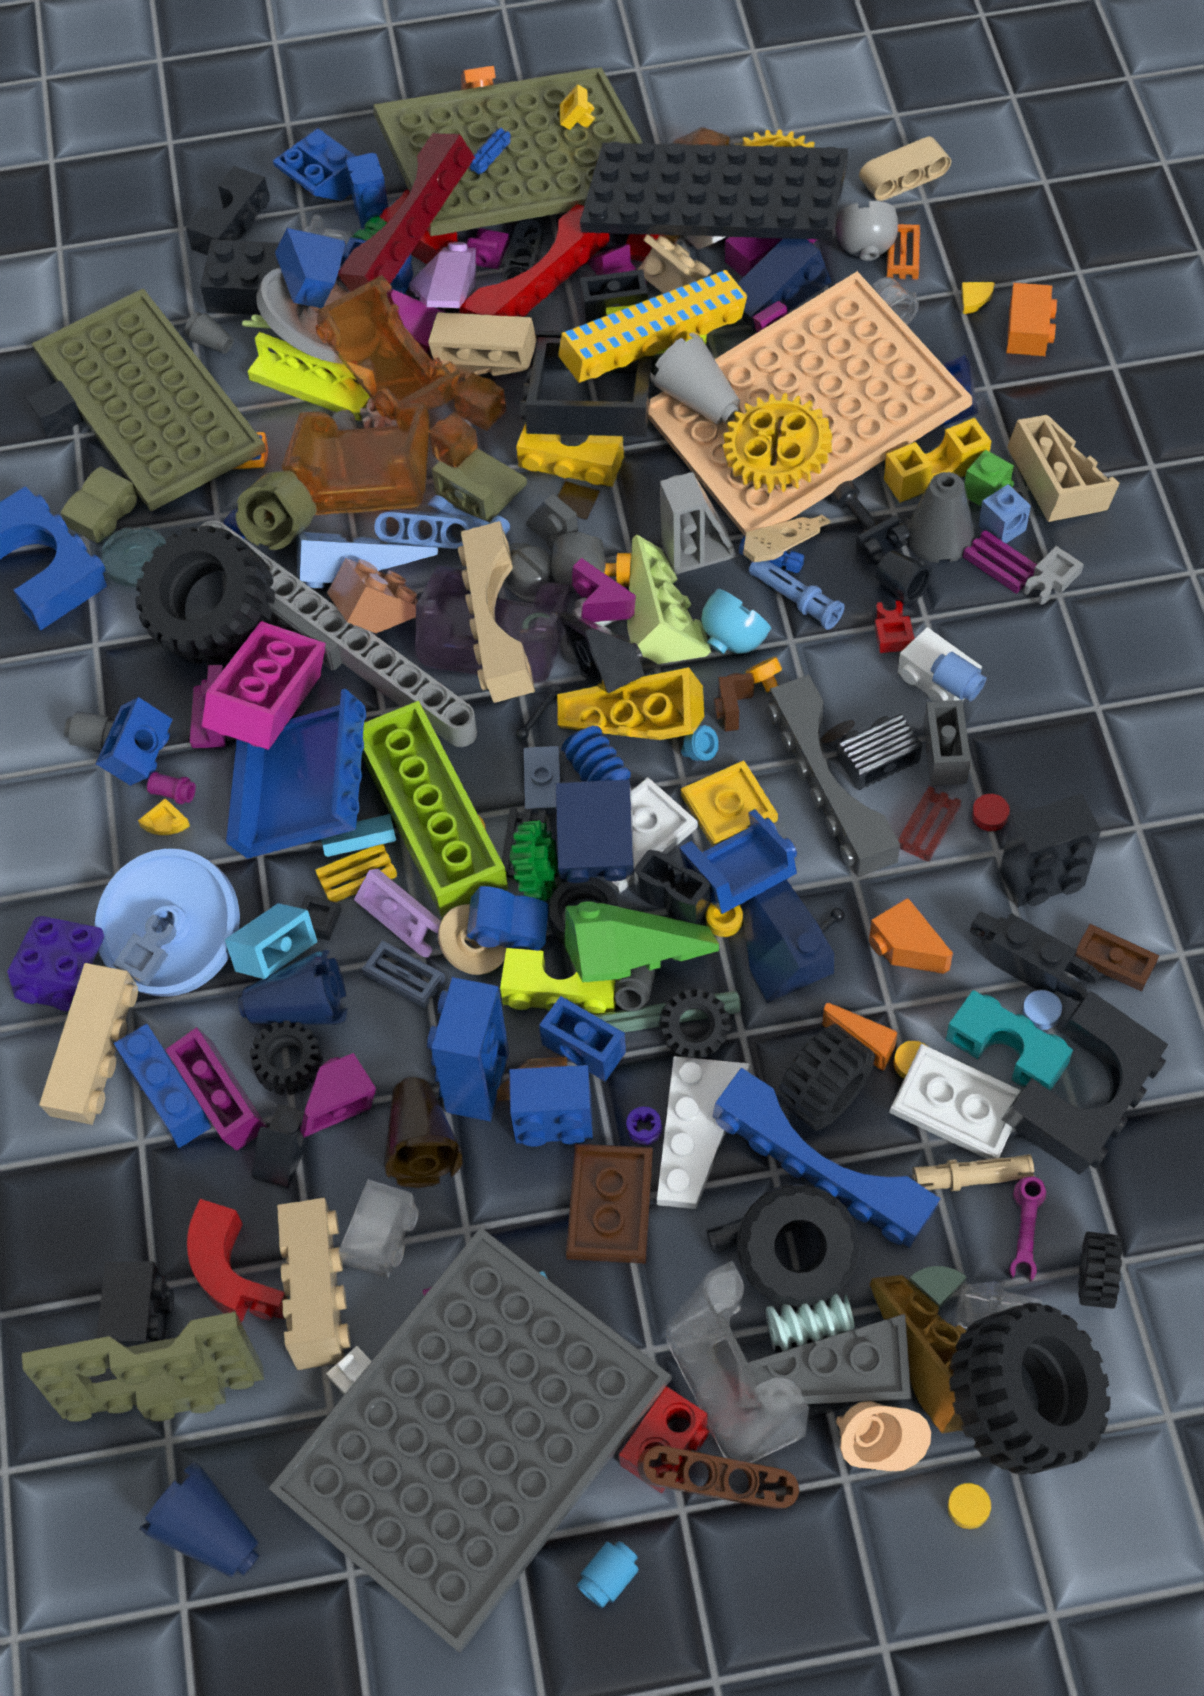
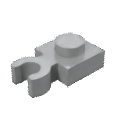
M1056 546L1035 566V576L1030 577L1026 581L1024 594L1028 595L1033 589L1041 590L1038 603L1042 605L1049 600L1052 588L1062 593L1082 573L1084 564Z

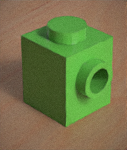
M985 449L966 471L964 485L967 499L982 506L984 499L1008 484L1013 487L1014 481L1011 478L1014 465Z

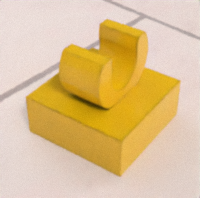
M577 84L561 102L560 125L571 130L578 122L583 127L588 128L595 120V117L590 115L594 110V106L588 102L587 89Z

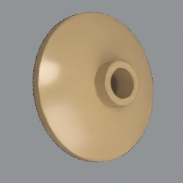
M470 904L457 906L443 917L439 925L438 941L444 956L453 966L465 973L483 975L494 971L503 963L506 948L501 945L491 948L483 947L477 941L468 938L467 928ZM465 940L469 941L472 944L473 948L469 947L465 943Z

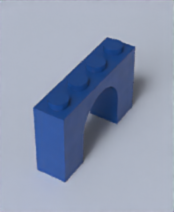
M25 486L0 502V559L20 547L32 544L46 545L56 550L53 561L45 570L14 589L22 611L41 631L106 588L107 584L103 576L106 569L97 555L90 556L86 552L87 548L77 534L70 535L64 520L58 514L53 516L49 512L50 508L40 494L34 496Z

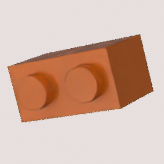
M1013 283L1006 353L1035 356L1046 355L1047 344L1054 343L1056 324L1050 323V319H1055L1057 299H1051L1052 285Z

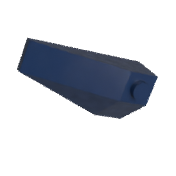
M787 879L740 904L743 911V925L750 974L766 1003L834 974V952L818 923Z

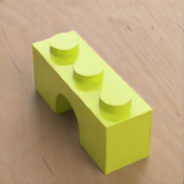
M506 948L500 986L503 1005H509L517 1010H527L533 1007L545 1008L550 1011L558 998L562 996L593 1015L615 1011L614 985L616 979L582 982L577 972L567 979H553L545 973L544 951Z

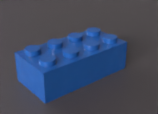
M452 977L448 991L443 990L441 992L438 1002V1014H441L438 1026L432 1025L427 1041V1048L432 1050L431 1065L436 1067L435 1081L440 1084L439 1097L443 1098L446 1113L491 1122L509 1057L499 987Z

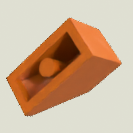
M909 898L871 920L870 945L879 956L884 955L891 965L941 974L950 970L953 952Z

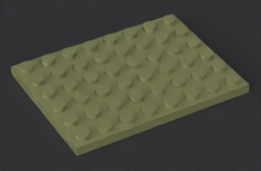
M602 67L374 104L373 110L374 117L410 192L417 175V155L432 133L460 134L473 155L477 153L480 147L498 128L509 131L511 134L508 146L503 149L500 155L482 174H477L468 167L427 230L430 236L568 212L577 204L585 206L602 143H643ZM578 84L587 89L588 102L594 106V110L590 115L594 116L595 120L588 128L583 127L577 122L569 130L560 125V104Z

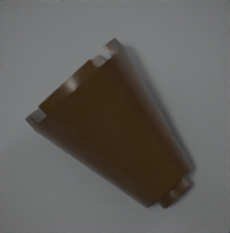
M407 1077L393 1088L384 1157L385 1172L389 1179L390 1175L395 1177L397 1184L403 1187L422 1188L437 1185L440 1183L441 1176L450 1172L452 1177L459 1171L462 1166V1150L429 1082L418 1077Z

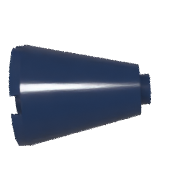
M328 949L317 951L273 973L266 979H261L245 987L242 996L238 998L241 1016L247 1018L251 1024H272L275 1022L284 1024V1021H290L291 1024L299 1022L312 1025H336L344 1022L347 1016V1008L340 1009V998L347 996L338 962L335 957L327 958V955L330 953Z
M193 1462L184 1470L188 1476L182 1484L175 1480L145 1517L147 1523L141 1525L139 1530L146 1536L231 1578L237 1572L244 1576L260 1557L255 1551L259 1542L205 1470L196 1462Z

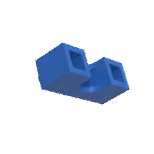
M148 1024L143 1025L114 1043L126 1068L141 1091L143 1090L159 1119L178 1148L212 1128L201 1105Z

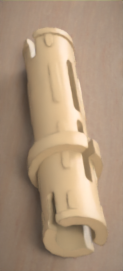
M1030 1154L959 1163L954 1159L947 1160L946 1164L936 1166L913 1167L912 1179L927 1190L950 1188L951 1191H960L961 1187L970 1185L1021 1180L1025 1177H1034V1174L1031 1173L1034 1172V1164Z

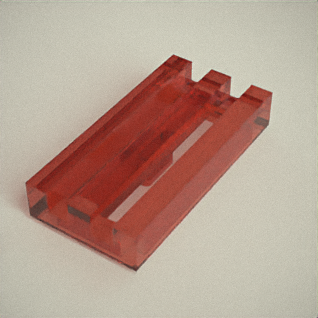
M928 786L898 839L900 849L930 862L960 809L962 800L958 798L951 800L948 798L949 794L941 792V794L935 793V788ZM931 802L935 803L913 843H908ZM943 807L947 808L948 811L926 850L921 849L920 846Z

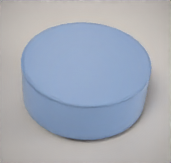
M1037 990L1026 997L1022 1014L1030 1019L1038 1029L1047 1030L1058 1023L1062 1013V1004L1054 993L1047 990Z

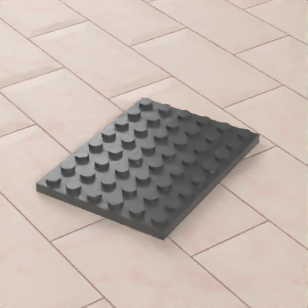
M480 1227L268 1489L456 1651L461 1653L664 1390L672 1377L663 1368Z

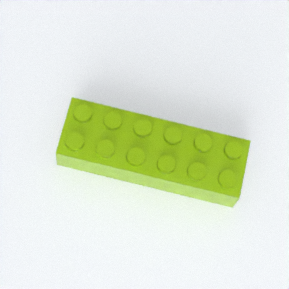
M416 701L365 722L362 758L441 918L457 906L470 904L471 896L480 886L508 890L505 867L420 702Z

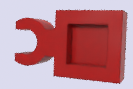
M900 600L895 601V609L892 611L885 610L882 602L877 603L875 633L879 652L903 651L915 639L910 616L903 617V604Z

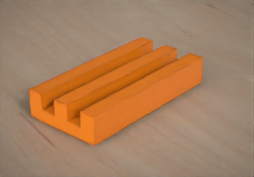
M898 224V232H900V265H894L893 244L887 250V278L893 279V274H899V279H906V275H912V279H918L920 225ZM907 233H913L912 266L906 265Z

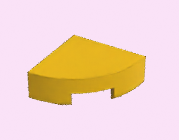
M962 282L963 314L978 311L979 307L992 299L994 282Z
M167 799L162 800L138 820L142 829L156 835L176 834L190 826L188 819Z

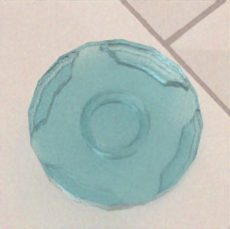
M140 526L141 529L133 530L132 527H128L111 535L104 543L101 558L109 578L122 586L136 587L138 578L143 577L144 572L141 569L145 561L149 562L154 556L151 552L158 545L162 547L166 544V541L159 532L149 527Z

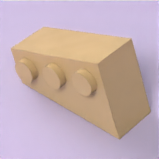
M437 312L428 343L441 386L449 385L451 379L465 377L467 381L476 380L477 375L491 372L493 376L529 370L537 339L532 318Z
M1048 415L1017 420L1007 448L1047 521L1050 522L1108 510L1120 483L1114 477L1108 479L1096 468L1098 462L1093 457L1089 456L1086 458L1074 447L1076 441Z

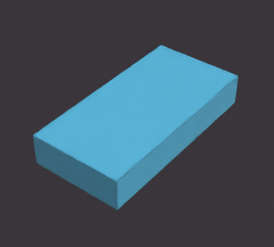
M388 814L357 821L356 830L321 840L324 854L329 857L395 842L396 837L391 815Z

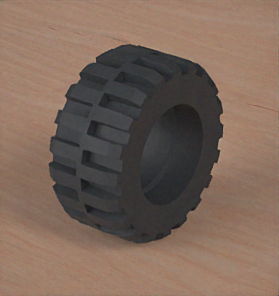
M207 525L200 526L199 531L194 527L183 529L182 535L178 536L174 533L165 539L166 544L162 547L158 545L151 552L154 556L149 562L145 561L141 569L144 574L142 578H138L136 590L140 592V596L135 598L136 609L141 612L139 613V619L142 626L148 629V634L155 641L180 658H185L189 662L196 664L205 662L208 665L218 664L220 658L229 661L261 621H270L273 610L269 608V603H274L275 591L270 588L274 583L272 574L267 570V564L262 557L230 531L223 528L215 529L213 526ZM225 571L226 588L219 604L204 617L196 620H187L185 615L186 599L195 583L209 573Z
M1040 1303L1017 1305L974 1321L959 1338L955 1347L958 1352L953 1353L950 1369L954 1370V1373L949 1379L950 1391L954 1392L956 1401L952 1405L955 1415L960 1414L963 1421L961 1428L968 1438H973L975 1441L973 1447L982 1456H990L991 1463L1003 1470L1007 1469L1011 1473L1019 1475L1035 1474L1083 1460L1099 1444L1102 1438L1100 1435L1104 1434L1109 1420L1105 1417V1413L1110 1410L1111 1397L1106 1394V1388L1109 1386L1108 1376L1103 1374L1100 1365L1103 1360L1099 1351H1094L1090 1344L1092 1339L1086 1331L1077 1328L1078 1323L1066 1314L1061 1315L1062 1311L1057 1308ZM1022 1365L1029 1373L1035 1385L1038 1397V1412L1031 1404L1025 1392L1022 1380Z

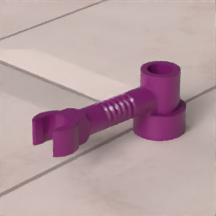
M1037 1177L1022 1178L1013 1190V1199L1016 1205L1021 1208V1219L1016 1256L1009 1267L1011 1279L1015 1277V1268L1018 1264H1025L1029 1267L1030 1282L1037 1273V1267L1033 1261V1239L1037 1209L1046 1198L1044 1183ZM1025 1187H1034L1038 1195L1035 1197L1029 1196L1025 1192Z

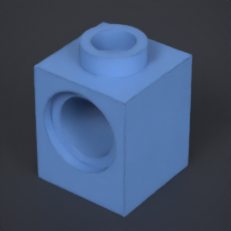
M1008 484L982 501L978 526L983 531L987 530L1004 543H1008L1026 531L1031 505Z

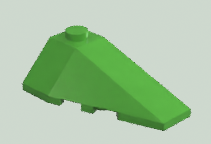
M590 901L581 902L575 906H566L565 948L582 982L621 979L630 976L631 969L645 965L648 970L660 968L661 961L672 958L677 961H685L719 951V943L707 926Z

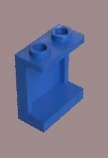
M756 809L748 812L749 828L704 852H701L692 841L679 847L684 868L698 872L709 882L710 902L721 914L797 874L794 860L797 857V851L793 843L787 837L783 839L778 834L771 819L768 817L764 819Z

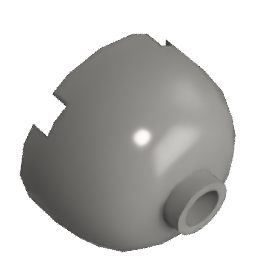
M868 201L869 207L859 209L858 203L838 212L835 231L838 242L845 252L855 257H860L864 261H871L877 259L879 255L885 253L894 244L898 233V217L895 207L891 204Z

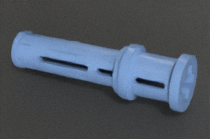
M769 561L751 563L749 567L750 575L755 576L775 591L796 603L800 613L803 615L810 614L819 620L821 626L826 630L833 628L840 620L844 612V604L839 600L833 601L823 595L822 590L818 586H806Z

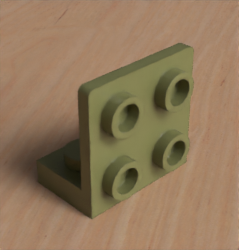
M475 449L458 467H450L444 462L439 461L432 468L436 495L442 496L462 511L487 522H491L527 485V478L480 449Z

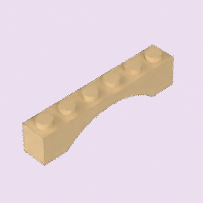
M501 521L461 531L463 546L458 547V553L462 566L467 567L466 570L462 571V577L466 590L471 592V594H467L465 597L471 615L474 614L475 617L469 619L474 639H478L479 642L473 644L478 665L482 664L483 669L477 670L481 688L483 691L489 690L494 703L533 693L535 689L531 666L522 643L510 637L495 622L494 609L497 595L505 578L513 568L509 543Z

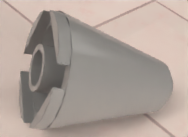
M690 333L689 335L692 339L686 342L683 338H680L658 359L655 366L659 371L656 376L652 373L650 374V381L660 390L716 424L724 422L727 424L735 418L734 413L739 412L738 405L740 400L703 339L696 333Z

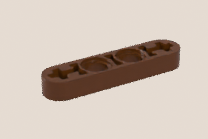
M655 1446L645 1450L640 1455L637 1463L641 1479L649 1485L764 1508H787L793 1505L799 1494V1484L796 1477L784 1469L667 1446ZM660 1454L662 1463L674 1466L679 1465V1457L682 1458L678 1473L670 1471L661 1472L658 1478L656 1477V1470L649 1467L650 1460L658 1459ZM696 1461L702 1462L707 1467L709 1473L707 1482L702 1486L694 1485L689 1478V1468ZM735 1469L742 1470L748 1478L747 1489L742 1494L733 1492L729 1486V1476ZM677 1475H678V1482H679V1483H676V1482H675V1479H676ZM780 1478V1486L786 1487V1494L778 1496L776 1500V1493L758 1490L760 1483H777Z

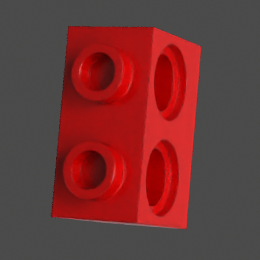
M666 1386L620 1452V1466L641 1479L637 1463L640 1455L651 1447L667 1446L687 1451L693 1449L697 1452L710 1433V1430L706 1428L708 1425V1413ZM678 1417L684 1418L690 1423L689 1428L680 1433L670 1430L667 1425L672 1419ZM679 1457V1465H680V1463H681V1461H682V1458H681V1457ZM663 1464L660 1467H649L656 1470V1477L658 1478L661 1472L670 1471L678 1473L679 1465ZM650 1485L652 1488H654L661 1494L665 1489Z

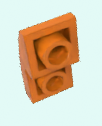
M494 66L464 70L461 76V90L493 85V79L496 78Z

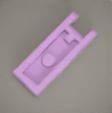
M378 868L369 870L354 900L419 955L429 957L432 947L423 939L428 929L438 933L441 920Z

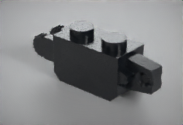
M979 911L971 923L970 933L983 941L982 945L989 950L988 959L991 963L1036 990H1047L1054 994L1058 991L1067 997H1071L1072 1000L1080 1002L1088 994V991L1083 985L1068 977L1067 974L1069 973L1088 984H1095L1100 977V973L1092 965L1076 957V949L1010 913L1007 919L1002 917L996 919Z

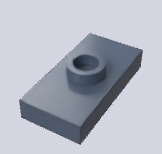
M559 746L524 748L525 809H531L532 813L537 814L539 810L546 811V814H557L556 783H561Z

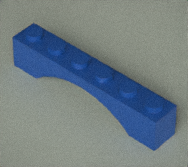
M742 1067L715 1102L712 1117L716 1119V1123L721 1129L729 1134H739L749 1141L748 1144L754 1151L763 1156L770 1155L781 1162L782 1168L796 1178H801L802 1176L814 1184V1187L827 1191L847 1206L849 1213L853 1217L865 1223L871 1222L880 1228L883 1236L894 1244H904L910 1248L936 1210L941 1198L907 1176L882 1177L862 1174L841 1167L821 1156L805 1143L789 1124L780 1108L774 1088Z

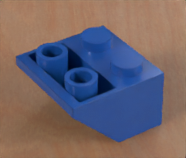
M319 128L273 160V165L314 196L342 201L352 194L346 160L356 157V155Z

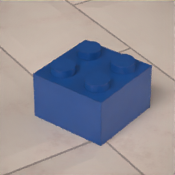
M588 1065L509 1069L510 1113L516 1143L536 1147L544 1145L546 1142L562 1141L565 1144L575 1145L585 1140L593 1139Z

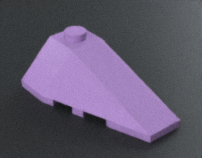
M464 242L448 243V247H444L409 283V290L411 292L414 291V295L420 297V301L426 307L460 308L476 286L475 248H467V243Z

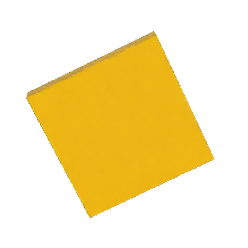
M744 760L681 788L683 800L694 818L698 821L700 828L712 847L749 828L748 812L754 809L764 819L768 817L773 823L778 821V813Z

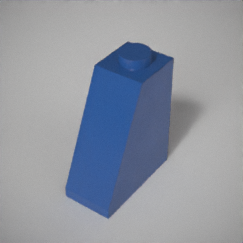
M286 228L275 251V255L293 303L317 308L324 307L336 282L346 245L344 240Z

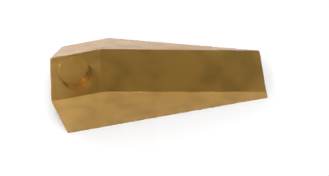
M903 1275L872 1278L869 1285L884 1320L905 1314L909 1377L918 1402L942 1434L962 1430L963 1421L960 1414L955 1415L952 1405L956 1401L954 1392L950 1391L949 1379L954 1373V1370L950 1369L953 1353L958 1352L955 1349L961 1335L966 1332V1329L960 1324L954 1327L937 1314L939 1311L938 1305Z

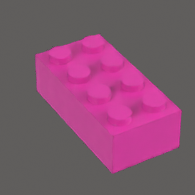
M261 621L207 690L202 727L269 750L320 678L326 643Z

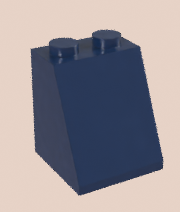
M630 780L556 783L558 870L560 878H567V881L571 883H583L589 881V877H604L607 881H622L626 879V876L634 875L633 802Z

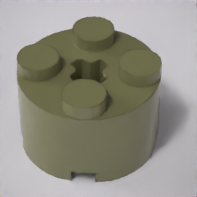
M289 470L270 472L259 478L238 497L236 522L243 535L250 542L257 546L262 544L268 546V549L278 550L291 543L310 525L317 508L308 489L297 479L293 472Z

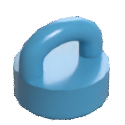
M701 725L698 726L694 734L685 735L681 754L684 757H690L694 761L711 760L716 755L719 745L715 730L710 726Z

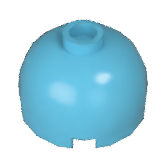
M717 589L709 597L702 611L701 621L703 630L710 637L707 643L721 654H724L726 650L735 654H744L756 649L768 636L767 634L772 629L771 626L753 609L750 612L742 606L743 602L722 589Z

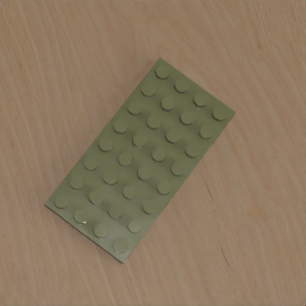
M144 288L32 343L36 355L55 381L61 380L74 398L84 421L127 480L133 483L135 491L150 511L266 452L262 439Z

